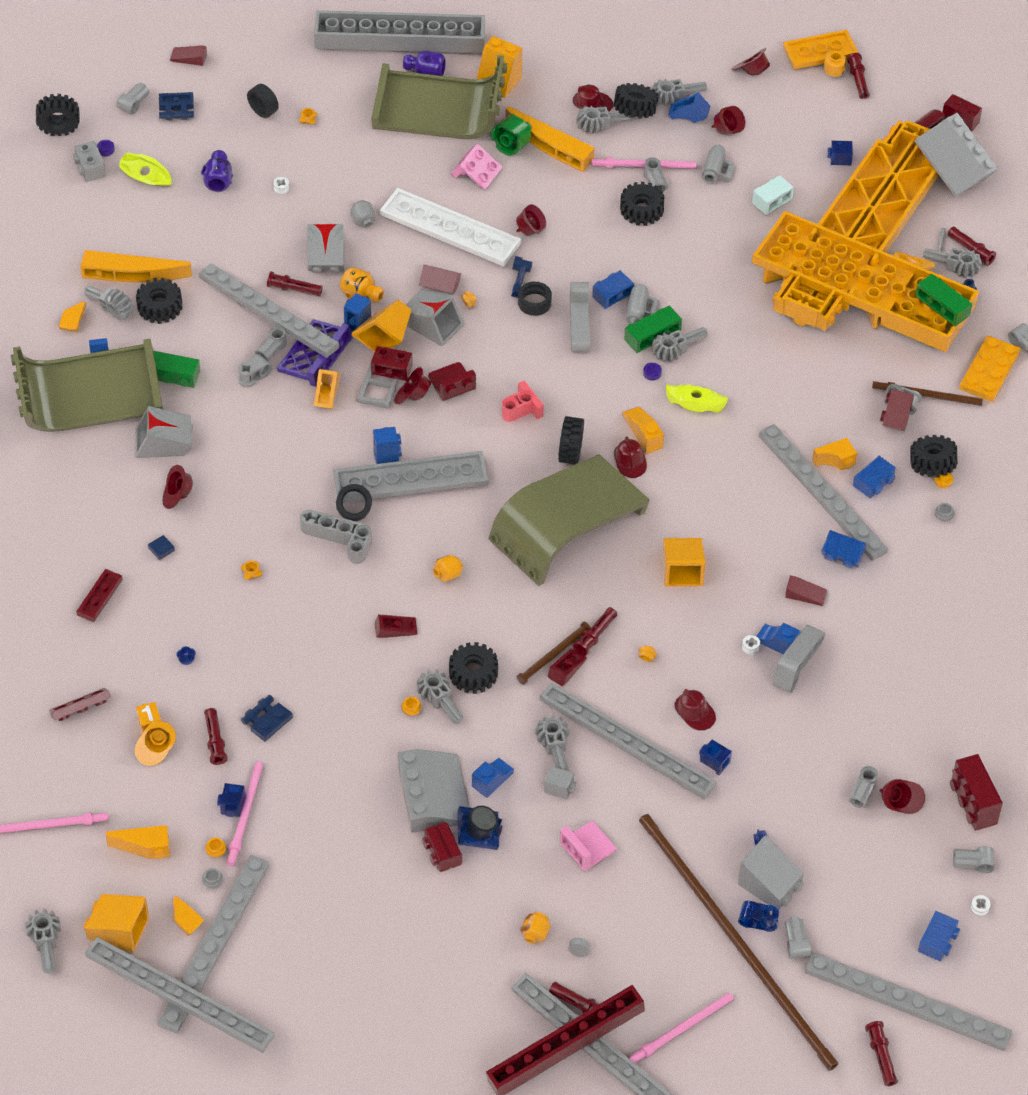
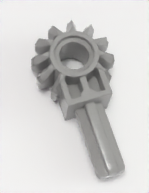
M659 79L658 82L654 83L652 89L658 93V104H663L666 107L668 104L671 105L683 99L685 94L706 91L707 84L706 82L683 85L681 79L671 81Z
M591 105L590 108L585 106L579 110L576 124H578L579 129H583V132L587 131L591 134L592 132L598 133L600 130L609 129L610 122L632 120L629 115L628 117L624 116V113H609L607 107L593 108Z
M925 248L923 252L924 258L947 263V271L957 273L958 277L963 275L965 279L967 276L973 278L975 274H978L982 265L980 254H975L974 250L968 251L966 249V251L952 248L950 254Z
M92 286L85 287L84 294L99 301L102 310L111 313L114 318L116 317L119 320L125 319L133 311L132 300L123 291L108 288L103 292Z
M701 327L684 335L680 330L669 335L663 332L662 336L657 335L652 343L653 355H656L657 360L663 359V362L666 360L672 362L673 359L678 360L681 354L687 352L688 344L708 335L705 327Z
M437 669L435 672L428 670L427 674L422 673L417 680V692L421 694L422 700L428 698L429 703L431 702L435 709L442 707L454 724H459L463 720V716L451 701L452 691L449 686V678H446L444 672L439 674Z
M554 715L551 718L545 716L543 721L539 720L535 729L537 740L542 742L543 747H546L547 755H553L555 767L569 771L564 754L569 735L567 721L562 722L561 717L556 719Z
M44 908L42 913L36 910L35 916L29 915V921L25 923V927L27 929V936L31 937L33 943L36 944L37 951L41 953L43 972L52 974L56 970L53 948H56L55 938L57 939L58 932H61L60 918L55 916L53 911L47 913V910Z

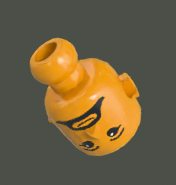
M351 267L341 277L340 289L348 299H351L357 293L370 298L374 303L382 300L384 289L380 286H375V280L370 275V272H366L362 268L360 270L356 267Z

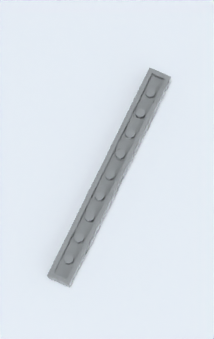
M211 263L199 272L200 279L273 325L283 327L287 334L327 358L339 349L337 341Z
M775 424L759 432L760 439L851 538L866 543L864 553L871 561L887 553L888 548Z
M551 683L540 695V701L701 798L706 799L715 788L716 781L557 685Z
M250 854L180 981L181 983L201 992L269 868V861ZM168 1003L158 1021V1027L178 1034L189 1013Z
M96 937L85 952V956L261 1053L266 1050L275 1037L274 1032Z
M814 952L805 973L1002 1051H1005L1012 1033L1011 1029Z
M527 973L511 987L515 994L557 1029L578 1017ZM604 1037L582 1048L584 1052L634 1094L672 1095Z

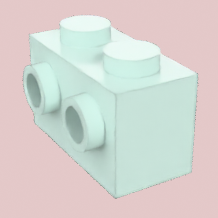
M779 175L753 191L752 203L767 215L792 200L794 187Z

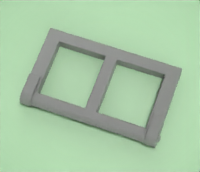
M370 362L357 402L388 409L390 408L399 379L393 378V381L389 382L371 378ZM368 384L390 388L386 400L366 397L365 393Z

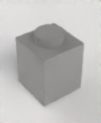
M551 766L544 782V793L567 800L569 794L573 793L576 787L574 773Z

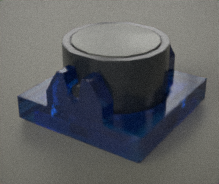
M484 805L474 808L459 806L457 809L458 845L498 850L499 836L503 828L501 826L502 819L499 818L498 812Z

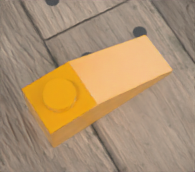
M641 407L622 412L646 454L663 449L664 434L657 422Z
M167 825L105 831L107 846L149 859L170 857Z

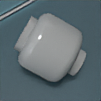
M359 200L352 205L350 213L355 224L364 228L371 226L376 218L372 204L365 200Z

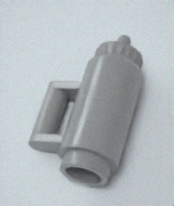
M720 144L714 145L708 152L702 171V178L706 183L712 184L718 179L725 182H730L735 164L725 160V149ZM722 166L727 168L725 174L721 173Z
M636 284L631 289L626 310V320L629 324L635 323L643 317L658 311L659 300L648 296V288L643 284ZM647 303L652 304L650 311L645 310Z

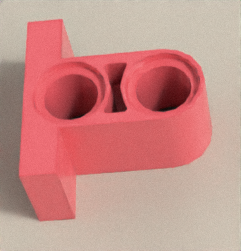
M525 380L518 383V393L502 401V418L505 421L512 422L530 413L536 419L543 417L544 405Z

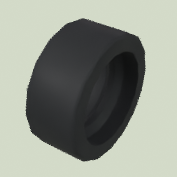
M257 84L248 91V103L252 110L260 117L268 118L278 110L279 103L277 97L265 84Z
M532 281L520 287L518 291V306L521 311L531 316L542 315L549 311L552 303V292L546 284ZM531 294H539L545 300L540 303H531L524 298Z
M349 484L343 487L336 499V509L344 519L359 521L365 518L372 506L370 492L359 484ZM358 492L363 495L365 507L361 512L352 514L345 510L343 499L347 493Z

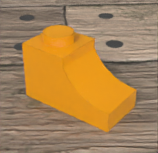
M319 369L314 406L333 409L341 372Z
M846 437L814 449L812 461L815 466L831 465L841 471L856 465L858 453Z

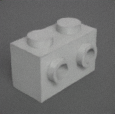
M95 141L74 146L75 153L73 154L75 164H79V174L84 176L86 182L106 177L105 164Z

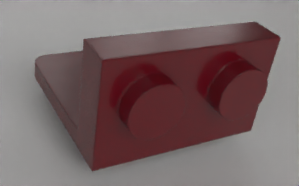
M460 362L453 363L428 374L429 380L443 401L476 389V373L474 370L466 371Z

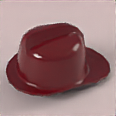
M763 48L752 57L735 65L731 70L742 68L749 75L761 74L770 67V63L764 53L767 48Z
M592 84L579 86L578 93L573 97V104L580 109H583L585 106L590 108L592 105L593 108L607 107V110L610 111L613 107L612 99L608 95L601 93Z
M736 106L725 107L714 116V124L711 127L716 128L723 135L739 133L745 128V116Z
M533 204L525 207L516 218L518 226L516 232H522L526 236L539 234L546 227V219L543 212Z
M422 367L416 368L410 374L407 381L397 392L394 398L395 404L403 403L407 399L420 400L426 395L431 386V381L423 375Z
M626 436L615 448L614 458L617 468L623 476L637 478L642 476L647 469L646 458L639 442Z
M174 465L167 475L162 499L163 505L167 509L174 508L180 499L186 498L192 490V477L185 472L181 465Z
M685 689L683 694L676 699L674 703L675 710L691 728L707 730L714 725L716 714L701 692Z
M894 779L886 783L879 790L885 806L892 811L913 814L918 812L925 803L926 795L924 789L915 782Z

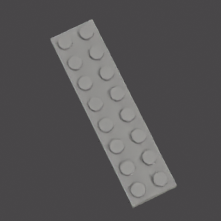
M482 451L333 469L337 496L339 491L349 484L364 486L370 492L372 499L488 485V476ZM350 492L345 495L343 503L363 501L365 499L358 492Z

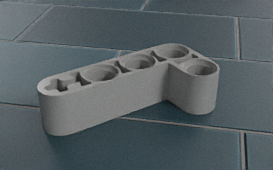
M570 282L571 352H590L589 282Z
M305 510L300 514L301 531L304 534L348 545V558L354 564L362 563L365 560L372 544V532L368 525L314 510Z
M810 625L805 626L779 660L773 680L774 686L789 693L793 692L801 670L821 646L825 632Z

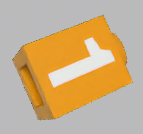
M155 702L145 703L136 707L137 719L142 733L151 723L161 721Z

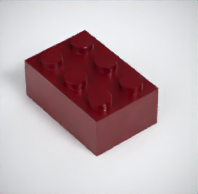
M979 754L957 759L954 769H952L953 774L950 786L952 791H955L958 796L960 807L964 808L968 823L972 824L975 831L997 825L1003 802Z

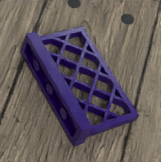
M313 319L310 325L322 328L319 330L327 335V333L336 332L335 335L329 337L339 343V349L326 358L316 351L307 353L306 349L310 347L305 344L303 345L302 342L297 340L277 367V371L308 380L311 386L317 387L319 369L329 370L352 339L348 324L343 323L340 327ZM304 351V354L294 357L296 352ZM319 355L316 360H309L310 357ZM307 359L306 363L297 365V361ZM291 363L295 364V366L291 368L285 367L286 365ZM310 367L307 374L300 372V370Z

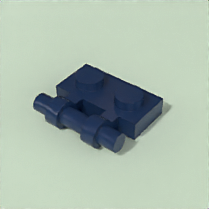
M193 92L159 93V111L166 110V112H159V119L172 120L173 118H182V120H187V118H194V111H187V109H194Z
M271 695L261 698L257 702L258 704L253 709L247 710L245 716L241 718V722L244 725L250 721L253 723L250 726L251 732L264 742L293 718V713L279 702L273 707L270 705L274 701ZM265 711L266 713L261 718L257 716L260 712Z

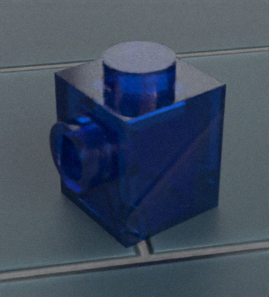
M831 140V147L827 148V158H830V165L851 166L853 157L852 141Z
M225 783L223 792L218 795L217 806H220L222 815L240 817L246 797L245 786Z

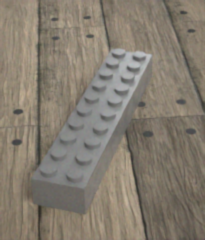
M316 10L314 29L315 49L432 51L482 54L484 49L485 15Z

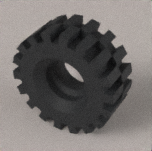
M621 84L616 89L613 107H615L616 111L619 110L618 113H624V116L627 117L628 115L631 118L638 117V119L652 117L656 113L658 93L654 89H650L651 87L649 86L644 87L643 84Z
M57 93V96L50 94V97L44 96L43 100L40 99L36 105L37 127L39 126L40 131L44 130L45 134L51 133V136L58 134V136L65 134L66 136L69 135V131L73 133L78 128L80 111L77 101L74 102V98L68 99V95L63 97Z
M642 181L641 184L634 182L633 186L629 184L627 189L624 188L623 193H621V215H624L625 220L629 219V223L633 224V222H636L638 226H640V223L647 226L649 222L651 225L654 224L655 220L658 222L664 212L665 196L661 189L658 190L657 185L653 187L650 182H648V185ZM644 203L647 206H638L636 204Z
M153 278L152 282L147 280L146 285L142 283L140 285L141 289H137V309L139 315L144 317V320L150 319V323L158 321V324H162L164 320L167 323L170 318L174 320L176 315L179 316L180 310L183 308L180 287L175 282L172 284V280L168 279L165 281V278H161V280L157 281V278ZM155 298H165L163 301H154Z
M565 416L561 430L558 462L578 464L584 432L583 418Z
M926 435L924 439L920 437L918 441H914L910 447V465L914 472H920L921 476L926 474L927 477L935 475L936 478L941 474L946 476L947 472L952 473L953 469L957 468L958 450L955 441H951V438L947 437L945 439L943 435H940V437H937V435H932L933 437Z
M470 642L466 643V647H463V645L458 646V650L455 649L453 655H450L449 677L450 680L452 679V684L454 686L457 685V689L460 691L464 688L465 693H469V690H472L473 694H477V690H480L482 693L485 692V687L490 689L492 683L495 684L496 678H498V659L496 653L493 654V649L489 648L487 650V645L482 644V646H479V642H474V645H471ZM471 663L479 664L481 668L478 670H469L466 668V666Z

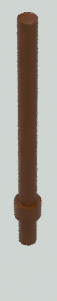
M873 381L872 388L887 391V387L895 383ZM902 386L919 392L923 397L982 406L983 402L982 398Z

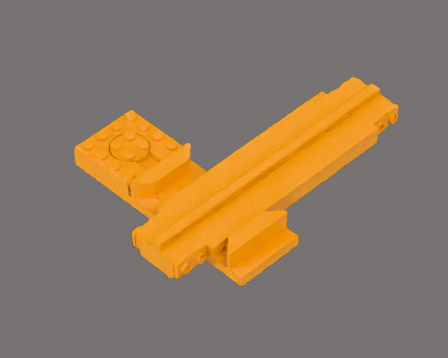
M898 120L895 126L892 125L888 136H884L883 140L877 139L818 224L787 211L782 213L752 256V263L764 268V283L783 279L780 291H776L772 298L774 302L773 310L793 318V322L797 325L806 326L808 324L818 327L825 332L829 326L834 324L836 314H840L843 309L848 311L851 305L867 311L873 329H877L880 324L943 352L948 351L968 318L955 327L915 297L917 284L930 274H934L972 303L971 313L977 305L979 291L887 253L939 177V174L914 142L915 139L929 131V128L911 121L903 123Z

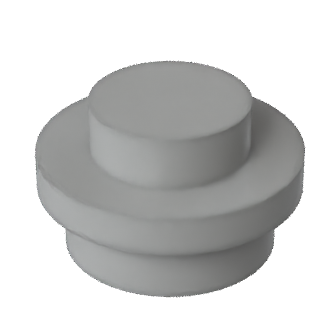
M941 503L936 507L935 515L942 521H948L953 518L954 509L948 503Z
M209 868L204 872L202 882L208 888H216L222 884L223 875L218 869Z

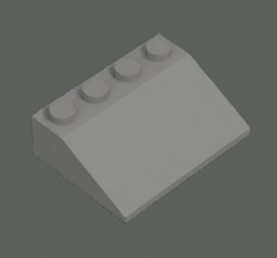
M958 113L946 118L914 140L955 197L986 180L998 169Z
M421 749L398 752V768L411 833L424 831L426 828L437 826L444 822H447L449 827L465 825L463 819H466L470 812L458 755Z

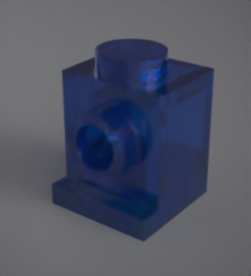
M713 739L707 745L704 744L699 751L700 762L715 770L717 775H720L731 762L732 751Z

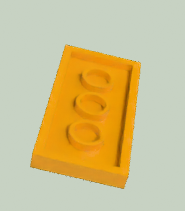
M847 29L783 42L784 51L794 70L824 64L826 55L834 51L842 53L846 59L850 54L858 53Z
M987 335L960 383L959 390L994 402L1018 358L1021 348Z

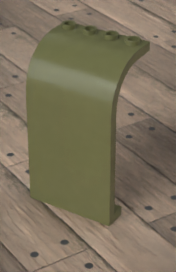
M497 55V66H495V72L492 76L475 80L390 70L389 64L382 63L371 118L372 129L457 139H476L487 135L494 127L496 116H499L500 105H498V102L502 101V91L500 90L501 87L504 88L505 84L503 74L507 73V63L504 62V56Z
M151 338L144 339V344L55 360H33L23 355L20 346L13 347L14 354L11 355V362L13 366L16 365V371L13 372L15 383L19 384L16 394L17 399L21 400L22 406H19L20 417H24L26 424L32 429L55 432L139 418L143 416L148 406L163 409Z
M598 454L527 485L516 492L498 512L488 539L539 586L544 584L548 569L555 556L570 541L634 511L639 516L645 514L650 499Z

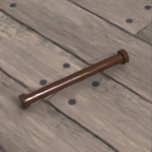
M583 621L580 627L524 673H519L517 680L522 685H525L531 676L582 636L584 631L591 628L590 625Z

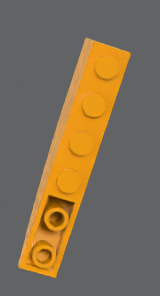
M510 106L506 107V117L514 114L531 125L530 143L539 150L581 172H584L591 164L592 159H594V147Z
M91 250L84 251L80 265L82 278L114 282H146L147 280L152 282L153 278H157V281L165 278L166 281L168 279L174 280L192 276L191 262Z

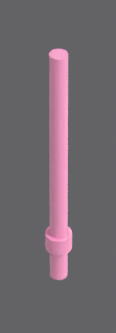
M606 157V159H592L591 166H605V168H612L613 166L645 167L646 160H621ZM660 161V168L696 169V162Z
M260 761L255 763L234 839L229 845L228 850L230 853L226 863L228 866L235 865L237 855L241 852L242 837L263 767V763Z
M90 812L83 813L82 816L0 825V833L76 824L93 825V822L109 821L108 813L92 814Z
M730 993L724 995L650 1044H644L640 1047L639 1051L628 1058L636 1063L644 1057H650L656 1049L731 1002L733 996Z

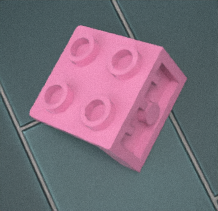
M476 144L464 155L450 174L457 178L460 174L464 175L466 173L485 190L502 166L480 145Z
M593 821L576 831H571L568 826L560 830V844L584 871L616 852L614 844Z

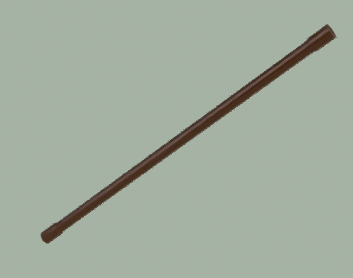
M649 814L643 815L639 822L647 833L656 841L802 1033L828 1071L835 1069L839 1064L835 1057L806 1023L659 830Z

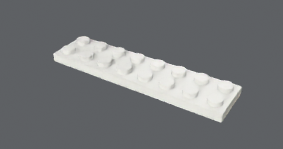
M399 188L394 191L380 209V215L503 267L521 244V239Z

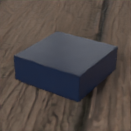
M164 535L148 544V549L159 560L175 551V547Z

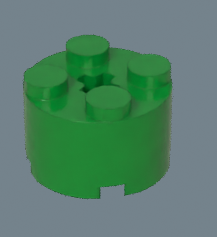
M510 114L492 129L491 139L492 141L495 140L497 144L495 147L501 153L512 156L529 144L532 127L520 117Z

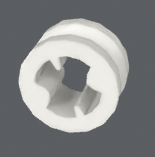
M278 177L274 180V191L277 194H285L289 191V180L287 178Z
M748 635L743 639V652L748 655H754L759 651L760 640L758 637Z
M983 895L974 897L971 903L973 913L979 916L987 914L990 908V900ZM977 903L985 904L984 909L982 907L980 909L977 908Z

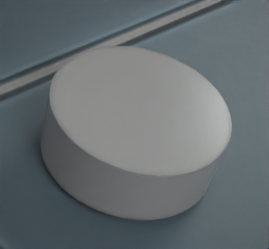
M574 938L570 941L569 952L579 957L587 956L590 950V943L583 938Z

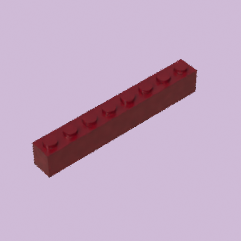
M633 984L486 1071L489 1084L496 1095L509 1093L644 1012V1000Z

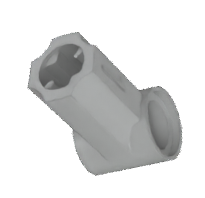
M141 82L136 84L127 94L123 93L119 96L117 107L130 114H135L140 103L149 95V89Z
M650 157L645 161L644 177L652 183L653 187L657 185L658 190L661 189L664 192L668 188V184L660 168L661 162L655 157Z
M1022 323L1008 333V339L1013 345H1020L1027 352L1028 325Z
M280 326L271 328L269 336L255 350V355L259 354L269 361L278 350L284 349L287 345L285 329Z
M865 766L860 770L859 778L849 798V802L853 806L865 808L872 791L876 787L878 772L874 767Z
M987 846L979 847L976 850L954 849L953 866L954 868L976 869L980 873H991L994 871V850Z
M791 917L785 921L789 959L811 957V944L806 936L804 921L799 917Z

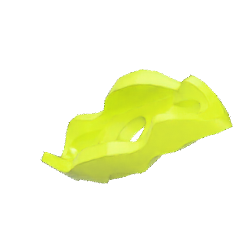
M125 153L122 156L119 168L131 178L150 185H172L169 172L154 158L132 153ZM144 167L150 168V172L147 175H142L141 170Z
M666 384V395L670 403L679 404L689 411H713L718 413L728 402V397L708 388L693 385ZM691 394L701 395V397L694 398Z

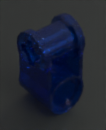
M747 900L742 903L738 923L745 928L772 932L779 926V910L773 905Z

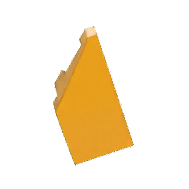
M83 301L64 310L59 328L61 330L78 332L87 303Z
M177 896L172 899V921L189 936L205 920Z

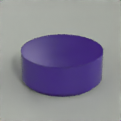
M102 140L97 144L101 156H111L115 152L114 143L110 140Z
M651 362L644 366L643 375L646 379L654 381L661 377L662 368L659 364Z

